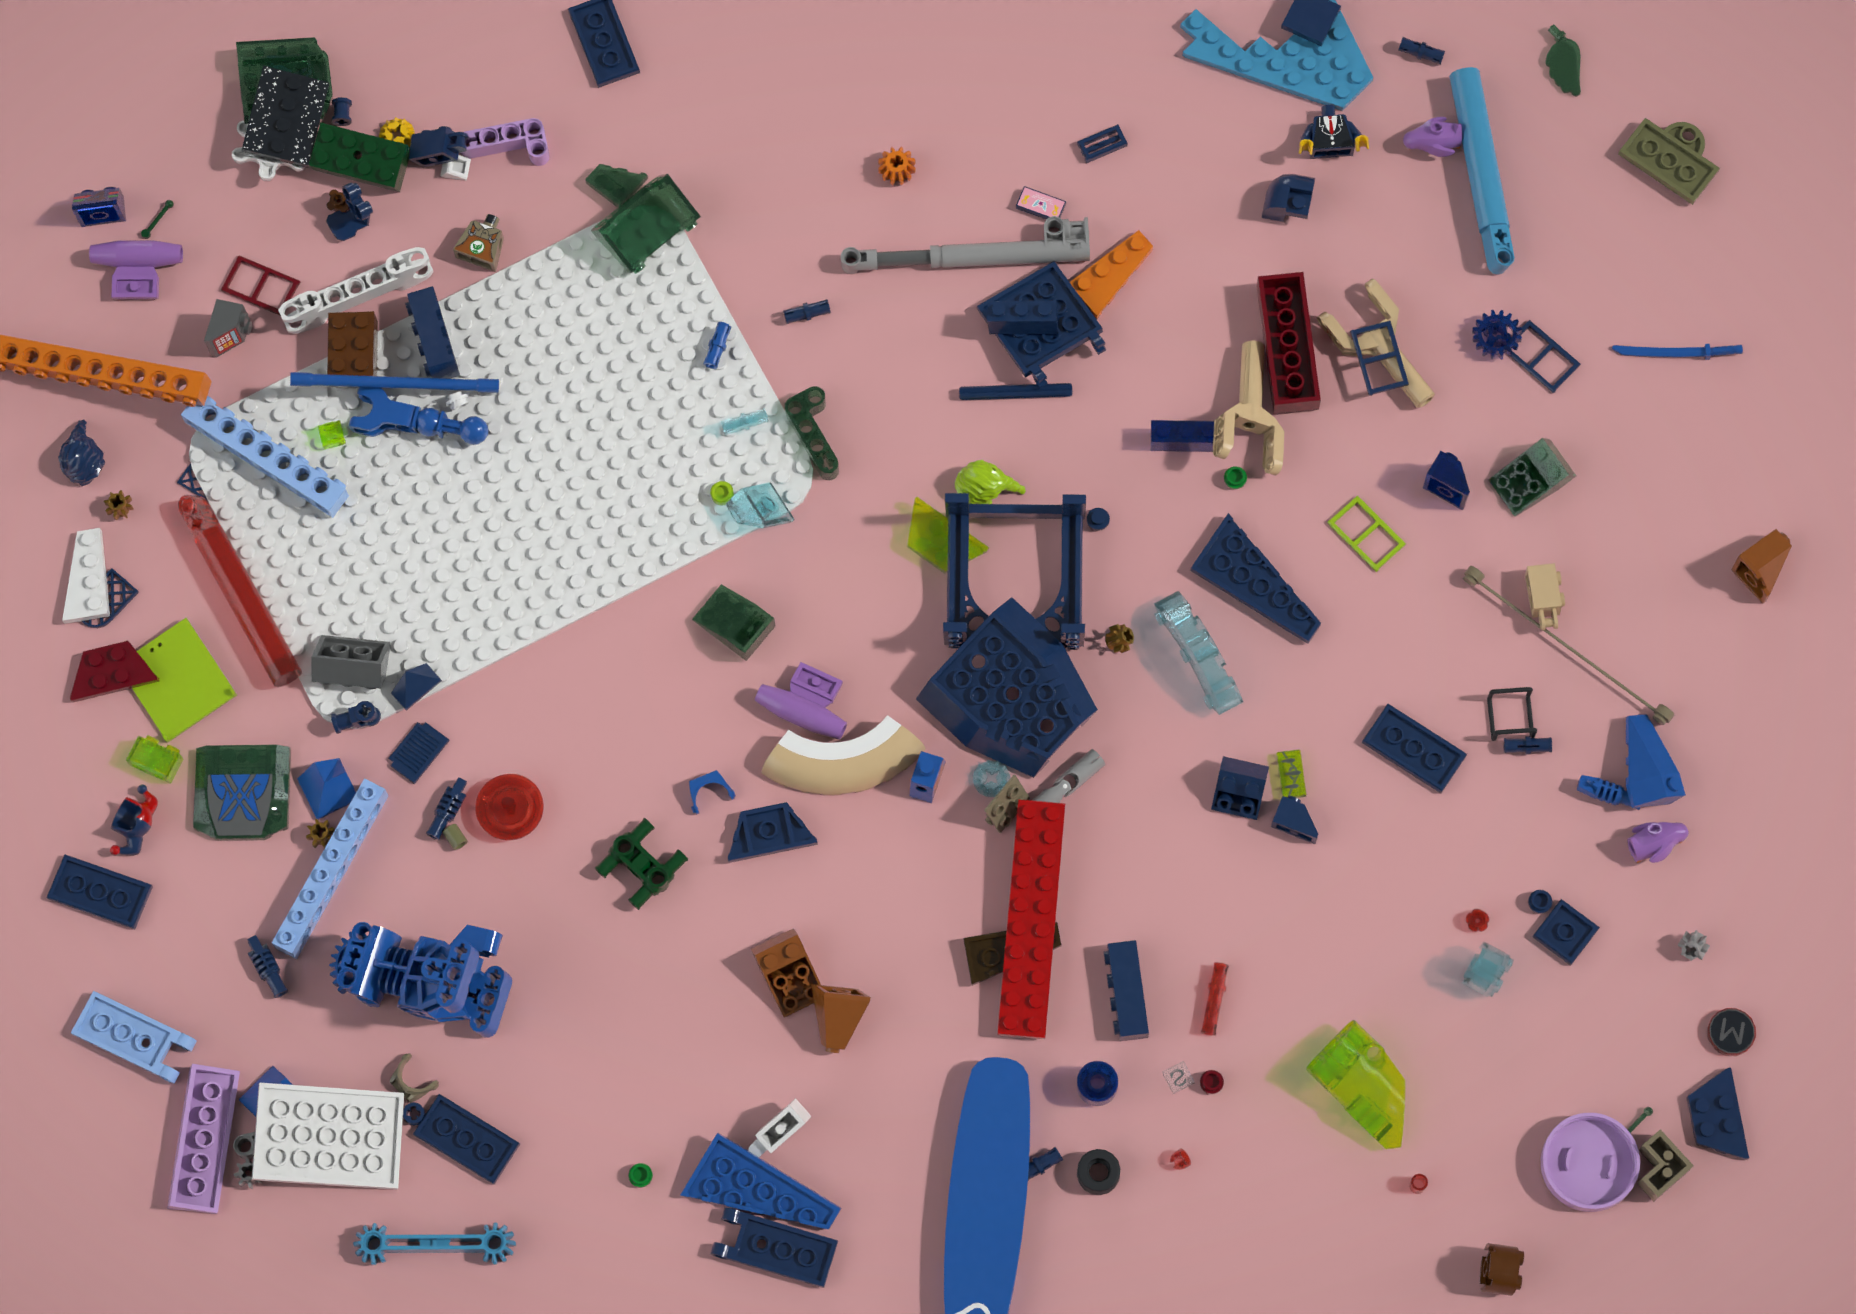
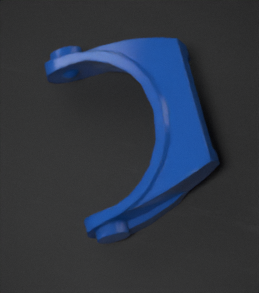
M717 770L689 781L693 802L691 809L696 815L699 814L698 807L696 806V795L699 789L706 784L718 783L723 785L727 789L731 800L735 799L734 790L730 788Z

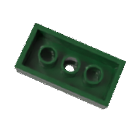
M320 122L309 166L315 171L400 192L409 161L410 147L407 144ZM362 153V157L357 159V156Z

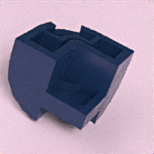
M1283 174L1273 180L1266 192L1262 218L1284 222L1285 215L1307 219L1315 178L1297 174Z

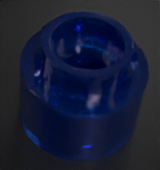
M1093 1061L1081 1068L1077 1076V1092L1085 1103L1092 1106H1103L1111 1102L1116 1096L1118 1075L1111 1065L1103 1061ZM1093 1079H1101L1104 1082V1086L1100 1089L1093 1088L1091 1086Z

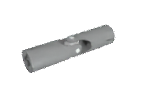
M1091 749L1055 780L1054 787L1043 790L1032 801L1060 803L1063 795H1065L1064 797L1071 795L1105 766L1104 760L1094 749ZM1066 775L1073 776L1076 781L1072 790L1070 783L1062 779Z

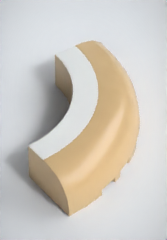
M887 715L879 725L868 733L844 742L823 743L812 741L788 730L768 756L761 773L774 782L804 793L810 792L830 796L852 792L858 793L893 779L894 776L912 765L919 758L920 752H924L926 748L913 733Z

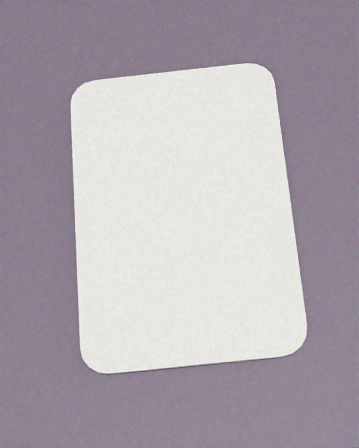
M635 206L621 210L438 302L460 376L451 379H499V393L462 390L382 389L392 401L419 406L421 410L434 408L440 413L445 411L448 419L463 421L469 416L482 418L488 425V436L479 445H470L460 435L447 432L444 433L443 438H439L438 434L427 437L419 431L416 434L390 429L375 437L354 433L348 427L350 419L353 416H366L373 408V405L363 402L357 394L359 387L290 386V376L227 406L226 408L231 410L235 414L234 417L238 420L245 419L253 425V429L258 433L260 431L265 432L272 438L271 441L275 444H284L290 449L289 453L296 457L301 455L309 462L308 465L314 469L316 467L321 468L328 474V478L333 481L338 479L346 485L345 489L349 497L333 518L196 430L191 438L189 450L193 472L312 705L324 720L332 723L331 714L336 713L338 715L347 712L348 708L357 706L362 701H369L379 709L381 713L380 721L404 710L400 703L392 696L391 692L405 671L427 663L442 680L419 700L421 701L781 518L803 503L812 486L813 467L809 454L686 232L671 214L651 206ZM413 315L378 331L377 376L432 378L431 376H426L423 364L427 362L425 356L421 357L417 343H421L419 335H414L411 323L415 322ZM725 322L732 327L726 340L727 347L720 357L718 368L711 369L703 365L709 349L708 343L714 336L717 323ZM328 357L298 372L327 374ZM460 391L462 395L467 394L469 404L453 411L450 406H447L446 402L449 401L450 395ZM211 415L206 421L214 420L216 415ZM227 427L224 433L232 432L234 427ZM245 439L243 445H249L253 439ZM264 451L261 454V457L269 456L271 454V451ZM284 462L279 468L286 469L290 463ZM302 474L298 480L304 481L309 475ZM719 481L728 482L734 491L733 500L723 506L714 503L710 494L712 486ZM319 487L317 493L325 492L327 487ZM321 635L390 642L386 678L381 689H367L360 686L345 687L341 684L324 685L319 682H312L311 657Z

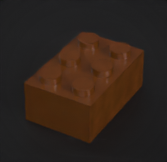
M374 311L328 313V375L377 376L378 321Z

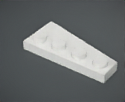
M100 528L77 531L62 619L64 624L110 616L103 535Z

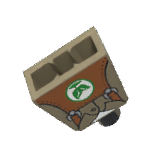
M487 214L484 223L471 221L453 248L455 257L496 272L504 241L502 231L496 228L500 219L492 214Z

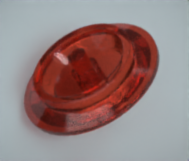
M518 774L500 775L488 781L480 790L475 805L476 817L481 827L492 837L500 840H517L530 834L540 823L544 811L543 797L538 787L528 778Z

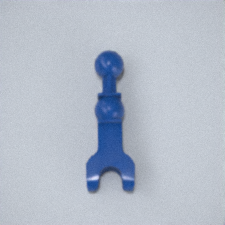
M359 387L357 392L363 402L373 405L371 412L362 417L353 416L348 425L349 429L354 433L370 437L378 436L388 429L416 434L419 431L427 437L438 434L439 438H443L444 433L447 432L460 435L470 445H479L488 436V425L482 418L469 416L463 421L448 419L445 411L440 413L434 408L421 410L419 406L392 401L382 388Z

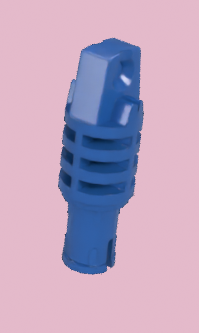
M1581 775L1577 791L1594 799L1612 803V805H1619L1620 803L1632 807L1628 792L1624 790L1622 785H1616L1601 778Z

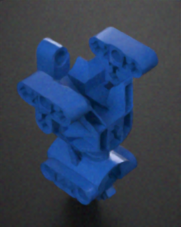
M359 922L353 927L352 932H349L350 939L346 940L342 937L343 946H335L339 952L338 954H331V957L336 959V962L329 964L331 968L335 969L330 973V976L336 978L332 983L339 987L338 991L341 994L349 992L370 1007H380L385 993L399 996L397 1007L416 1017L437 1022L470 1019L471 1028L482 1037L489 1038L496 1034L512 986V977L499 966L489 967L484 974L481 971L484 959L479 956L487 958L489 956H497L503 937L501 933L466 925L450 944L442 940L420 936L414 949L409 950L399 947L402 937L395 932L376 925L372 927L366 922ZM494 998L493 1004L488 1006L489 1000Z

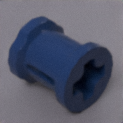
M343 97L333 99L334 116L331 118L332 124L337 126L350 125L352 119L349 117V108L352 106V100Z

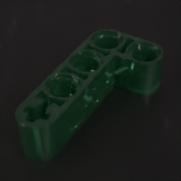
M813 386L789 398L785 403V414L819 475L825 480H833L839 474L838 459L813 418L814 415L825 409L826 397L822 388ZM816 396L821 398V400L817 403L810 402V399L812 397ZM798 407L801 411L793 414L790 412V409ZM810 426L812 430L805 433L801 431V428ZM814 445H821L823 449L817 452L813 451L812 447ZM825 458H826L827 464L829 465V467H832V469L829 470L828 467H825V465H824V459H825Z

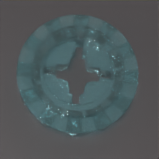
M987 760L979 764L973 774V783L976 790L986 797H995L1011 779L1007 767L998 760ZM986 772L991 775L998 773L996 776L997 784L992 781L986 783L988 779Z

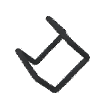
M1532 687L1490 690L1487 704L1492 741H1495L1497 736L1502 734L1530 733V737L1535 738L1537 728L1533 726L1530 698L1533 691ZM1527 692L1526 705L1529 728L1495 731L1492 706L1493 695Z

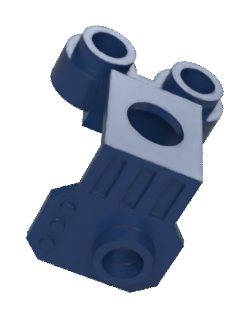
M348 183L342 186V191L350 210L347 212H341L340 210L328 215L326 220L333 235L340 241L354 237L358 230L369 226L370 214L373 213L371 204L368 201L364 202L361 198L362 192L357 183Z

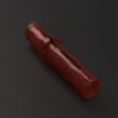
M1214 962L1211 983H1208L1207 986L1209 994L1201 1030L1202 1034L1216 1036L1223 992H1226L1227 989L1225 981L1229 965Z

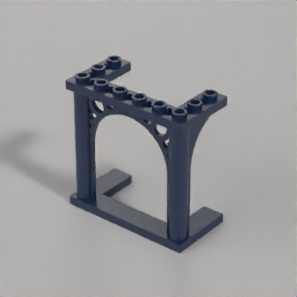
M945 493L946 518H948L947 622H943L944 645H949V648L959 649L975 632L969 628L970 621L975 617H981L985 621L989 617L976 604L969 589V518L1062 519L1060 591L1053 605L1036 620L1065 646V649L1078 650L1079 646H1084L1085 624H1082V553L1086 495L1063 494L1062 505L969 504V493ZM966 607H972L974 609V612L970 613L969 615H967V617H965V613H968ZM1062 607L1061 614H1064V618L1055 613L1056 608ZM1050 617L1057 620L1060 625L1059 630L1055 632L1049 630L1045 625V620Z

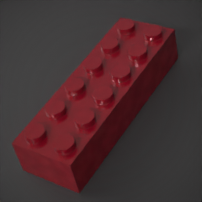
M1295 272L1258 276L1256 287L1273 414L1319 410L1321 398L1304 273Z

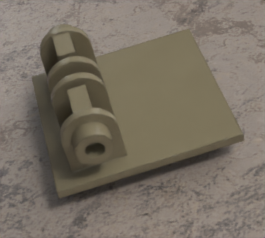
M1016 775L1011 777L984 810L987 816L985 821L991 826L994 824L999 833L1008 827L1016 816L1018 799H1030Z

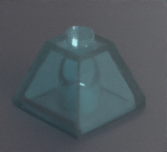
M771 482L741 488L725 504L732 517L739 524L767 528L791 523L795 520Z

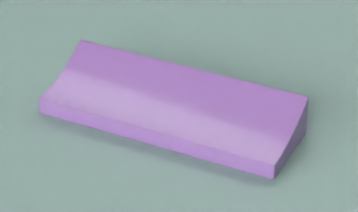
M198 1064L190 1066L167 1209L211 1214L218 1213L240 1071Z

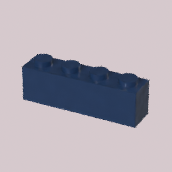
M1132 940L1108 943L1107 951H1103L1105 965H1110L1111 974H1107L1108 989L1113 988L1114 997H1110L1111 1012L1116 1011L1117 1020L1113 1021L1114 1035H1119L1120 1041L1148 1038L1149 1029L1137 942Z

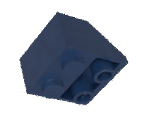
M1223 756L1211 810L1257 820L1269 766Z

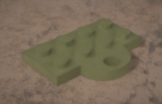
M1644 118L1618 153L1625 160L1692 205L1720 169L1702 156L1705 149L1704 136L1695 125L1687 122H1676L1663 130L1647 118ZM1684 132H1691L1694 135V139L1691 141L1685 140L1682 134Z

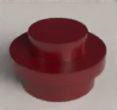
M1208 1070L1202 1074L1200 1086L1204 1092L1216 1094L1223 1088L1224 1079L1218 1071Z

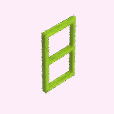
M1358 495L1327 522L1376 572L1406 545ZM1358 503L1376 522L1353 542L1335 522ZM1381 526L1398 545L1381 561L1375 564L1357 545L1377 527Z

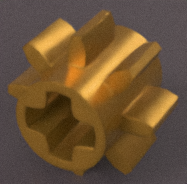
M122 490L115 494L110 492L109 499L104 500L105 505L108 506L105 510L108 515L113 513L115 520L123 516L128 518L129 510H134L133 506L128 504L132 501L130 495L124 497Z
M1125 624L1110 626V632L1106 633L1105 636L1107 647L1113 650L1114 653L1129 651V645L1133 644L1134 641L1132 630L1126 627Z
M315 819L313 826H307L310 834L306 835L307 840H313L312 846L314 848L322 845L325 849L331 834L334 833L335 828H328L330 825L328 820L320 823L318 819ZM323 830V837L319 838V831Z

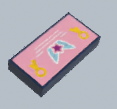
M1024 186L1016 204V209L1046 220L1052 216L1061 218L1066 201Z

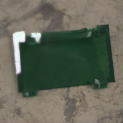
M667 173L659 175L647 183L594 226L591 231L628 273L634 272L637 274L646 267L644 262L647 260V257L679 231L685 229L688 232L698 224L696 220L701 216Z

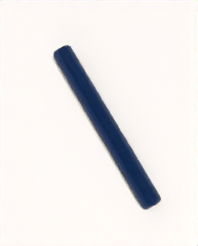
M1071 383L1048 384L1042 389L1037 384L963 386L959 388L960 400L1070 397L1073 394Z

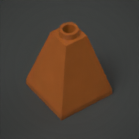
M812 984L821 1044L826 1047V1052L839 1053L840 1049L845 1050L870 1003L871 997L859 989Z

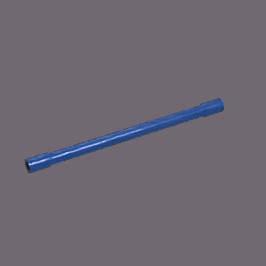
M290 372V386L462 390L499 393V379L387 377Z

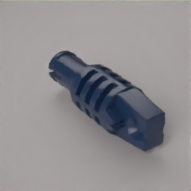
M458 777L453 788L447 786L434 810L435 818L426 832L431 838L439 840L446 825L454 820L466 798V795L462 793L467 784L466 780Z
M256 935L248 938V944L252 950L248 955L260 978L268 983L274 998L282 997L288 992V989L279 975L280 968L268 945L262 946Z

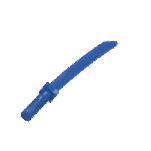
M1705 344L1704 347L1686 348L1612 346V350L1627 356L1705 357V360H1710L1711 356L1743 354L1742 345L1710 347V344Z

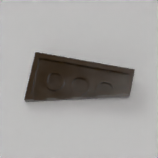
M1055 922L1053 950L1061 947L1057 922ZM1007 931L963 938L972 986L1003 972Z

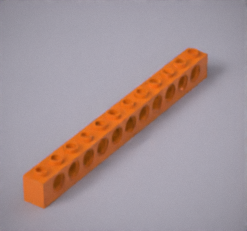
M0 335V371L2 372L7 369L13 370L14 373L19 375H26V373L34 374L35 377L40 379H47V377L55 378V380L61 383L71 381L83 387L97 386L104 391L114 389L125 395L136 393L147 399H153V397L161 398V400L168 403L179 401L189 407L205 405L212 382L205 372ZM17 353L14 358L10 359L13 354ZM38 357L35 362L31 363L34 358ZM59 361L56 366L52 367L55 362ZM77 365H80L77 370L73 371ZM98 369H101L98 374L94 375ZM119 373H122L119 378L115 379ZM140 377H144L142 381L136 383ZM161 381H165L162 386L158 387V384ZM186 385L183 390L179 391L181 386Z

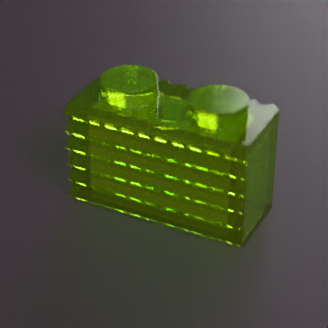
M147 735L146 738L137 737L126 761L130 766L171 784L184 759L179 754L180 750L171 745L163 747L159 745L157 739Z

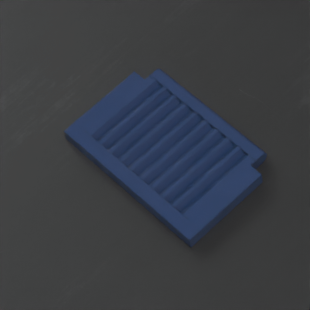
M417 722L388 758L393 762L390 766L415 784L450 740L425 722L422 726Z

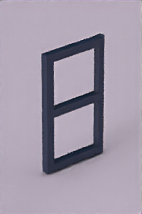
M1530 320L1501 347L1552 393H1555L1581 365ZM1530 327L1549 345L1528 365L1509 347ZM1554 348L1573 366L1552 386L1533 368Z
M1391 321L1350 331L1369 396L1409 385ZM1387 327L1394 351L1363 359L1356 335ZM1396 357L1403 381L1372 389L1365 365Z

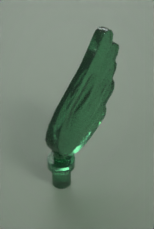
M1553 24L1548 29V32L1555 37L1556 43L1550 48L1545 64L1549 67V76L1554 79L1555 84L1561 88L1562 92H1571L1573 96L1577 97L1581 93L1580 49L1575 41L1566 38V33L1560 31Z

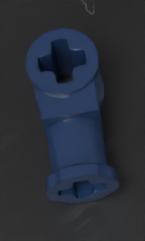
M362 701L357 706L348 708L347 712L338 715L336 713L331 714V721L337 734L341 733L344 729L354 726L356 728L375 726L381 719L379 709L369 701Z

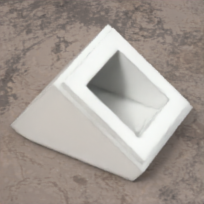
M458 155L457 161L443 163L440 176L466 181L471 159Z

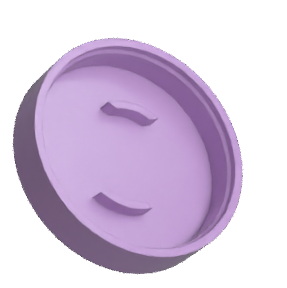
M1580 1113L1560 1122L1546 1139L1541 1153V1172L1550 1192L1566 1206L1584 1212L1603 1211L1617 1205L1632 1190L1640 1171L1639 1150L1631 1133L1617 1120L1599 1113Z

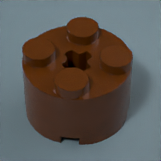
M1487 1243L1484 1250H1488L1487 1257L1482 1256L1480 1266V1284L1485 1285L1481 1288V1291L1512 1296L1516 1290L1521 1289L1522 1275H1519V1268L1524 1262V1251H1519L1518 1247Z

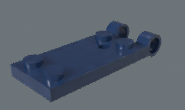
M724 1208L721 1220L734 1225H741L735 1247L714 1242L710 1253L712 1256L731 1260L821 1288L825 1287L838 1240L732 1208ZM759 1240L766 1241V1246L764 1248L757 1247V1242Z

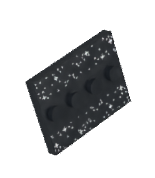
M263 65L242 152L308 168L329 82Z

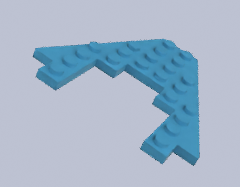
M1197 9L1180 26L1194 39L1183 51L1182 56L1323 105H1334L1335 109L1343 111L1373 81L1372 73L1341 10L1322 46L1293 34L1276 50L1260 36L1244 51Z

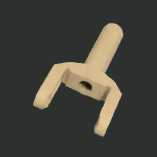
M1372 278L1364 284L1368 297L1386 318L1380 323L1391 321L1395 334L1399 308L1379 283ZM1325 311L1317 316L1318 323L1343 355L1357 356L1353 340L1334 316ZM1387 327L1364 333L1357 338L1362 356H1378L1394 351ZM1399 349L1409 383L1408 386L1401 387V389L1416 408H1421L1434 398L1435 393ZM1396 357L1380 361L1396 382L1403 381Z
M1246 341L1242 344L1239 403L1214 420L1213 455L1221 459L1228 457L1231 448L1234 446V427L1259 435L1264 434L1262 467L1266 473L1276 476L1283 466L1284 430L1276 418L1262 408L1265 345L1259 341Z

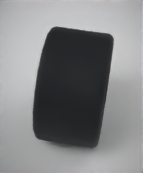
M1095 1149L1088 1151L1078 1163L1077 1177L1079 1184L1090 1194L1103 1195L1109 1193L1119 1182L1121 1170L1119 1161L1107 1150ZM1096 1163H1102L1108 1169V1176L1102 1181L1093 1180L1089 1174V1169Z

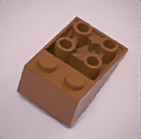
M794 928L751 948L762 975L784 1018L814 1003L812 984L821 985Z

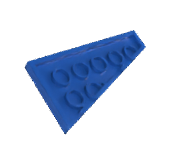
M717 1133L680 1196L692 1197L706 1202L718 1203L732 1208L770 1215L828 1230L842 1209L720 1133Z

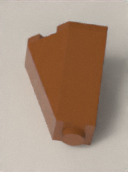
M1777 529L1773 530L1741 553L1731 569L1762 603H1765L1770 596L1792 547L1790 539L1783 532L1780 533Z

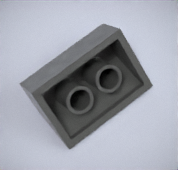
M321 635L311 657L312 682H319L324 685L341 684L345 687L360 686L367 689H381L386 678L390 642Z

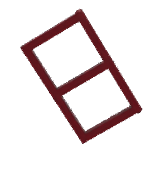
M239 255L221 291L280 315L277 308L257 300L269 275L272 274L293 283L284 302L292 299L301 281ZM242 262L265 271L252 297L229 288Z

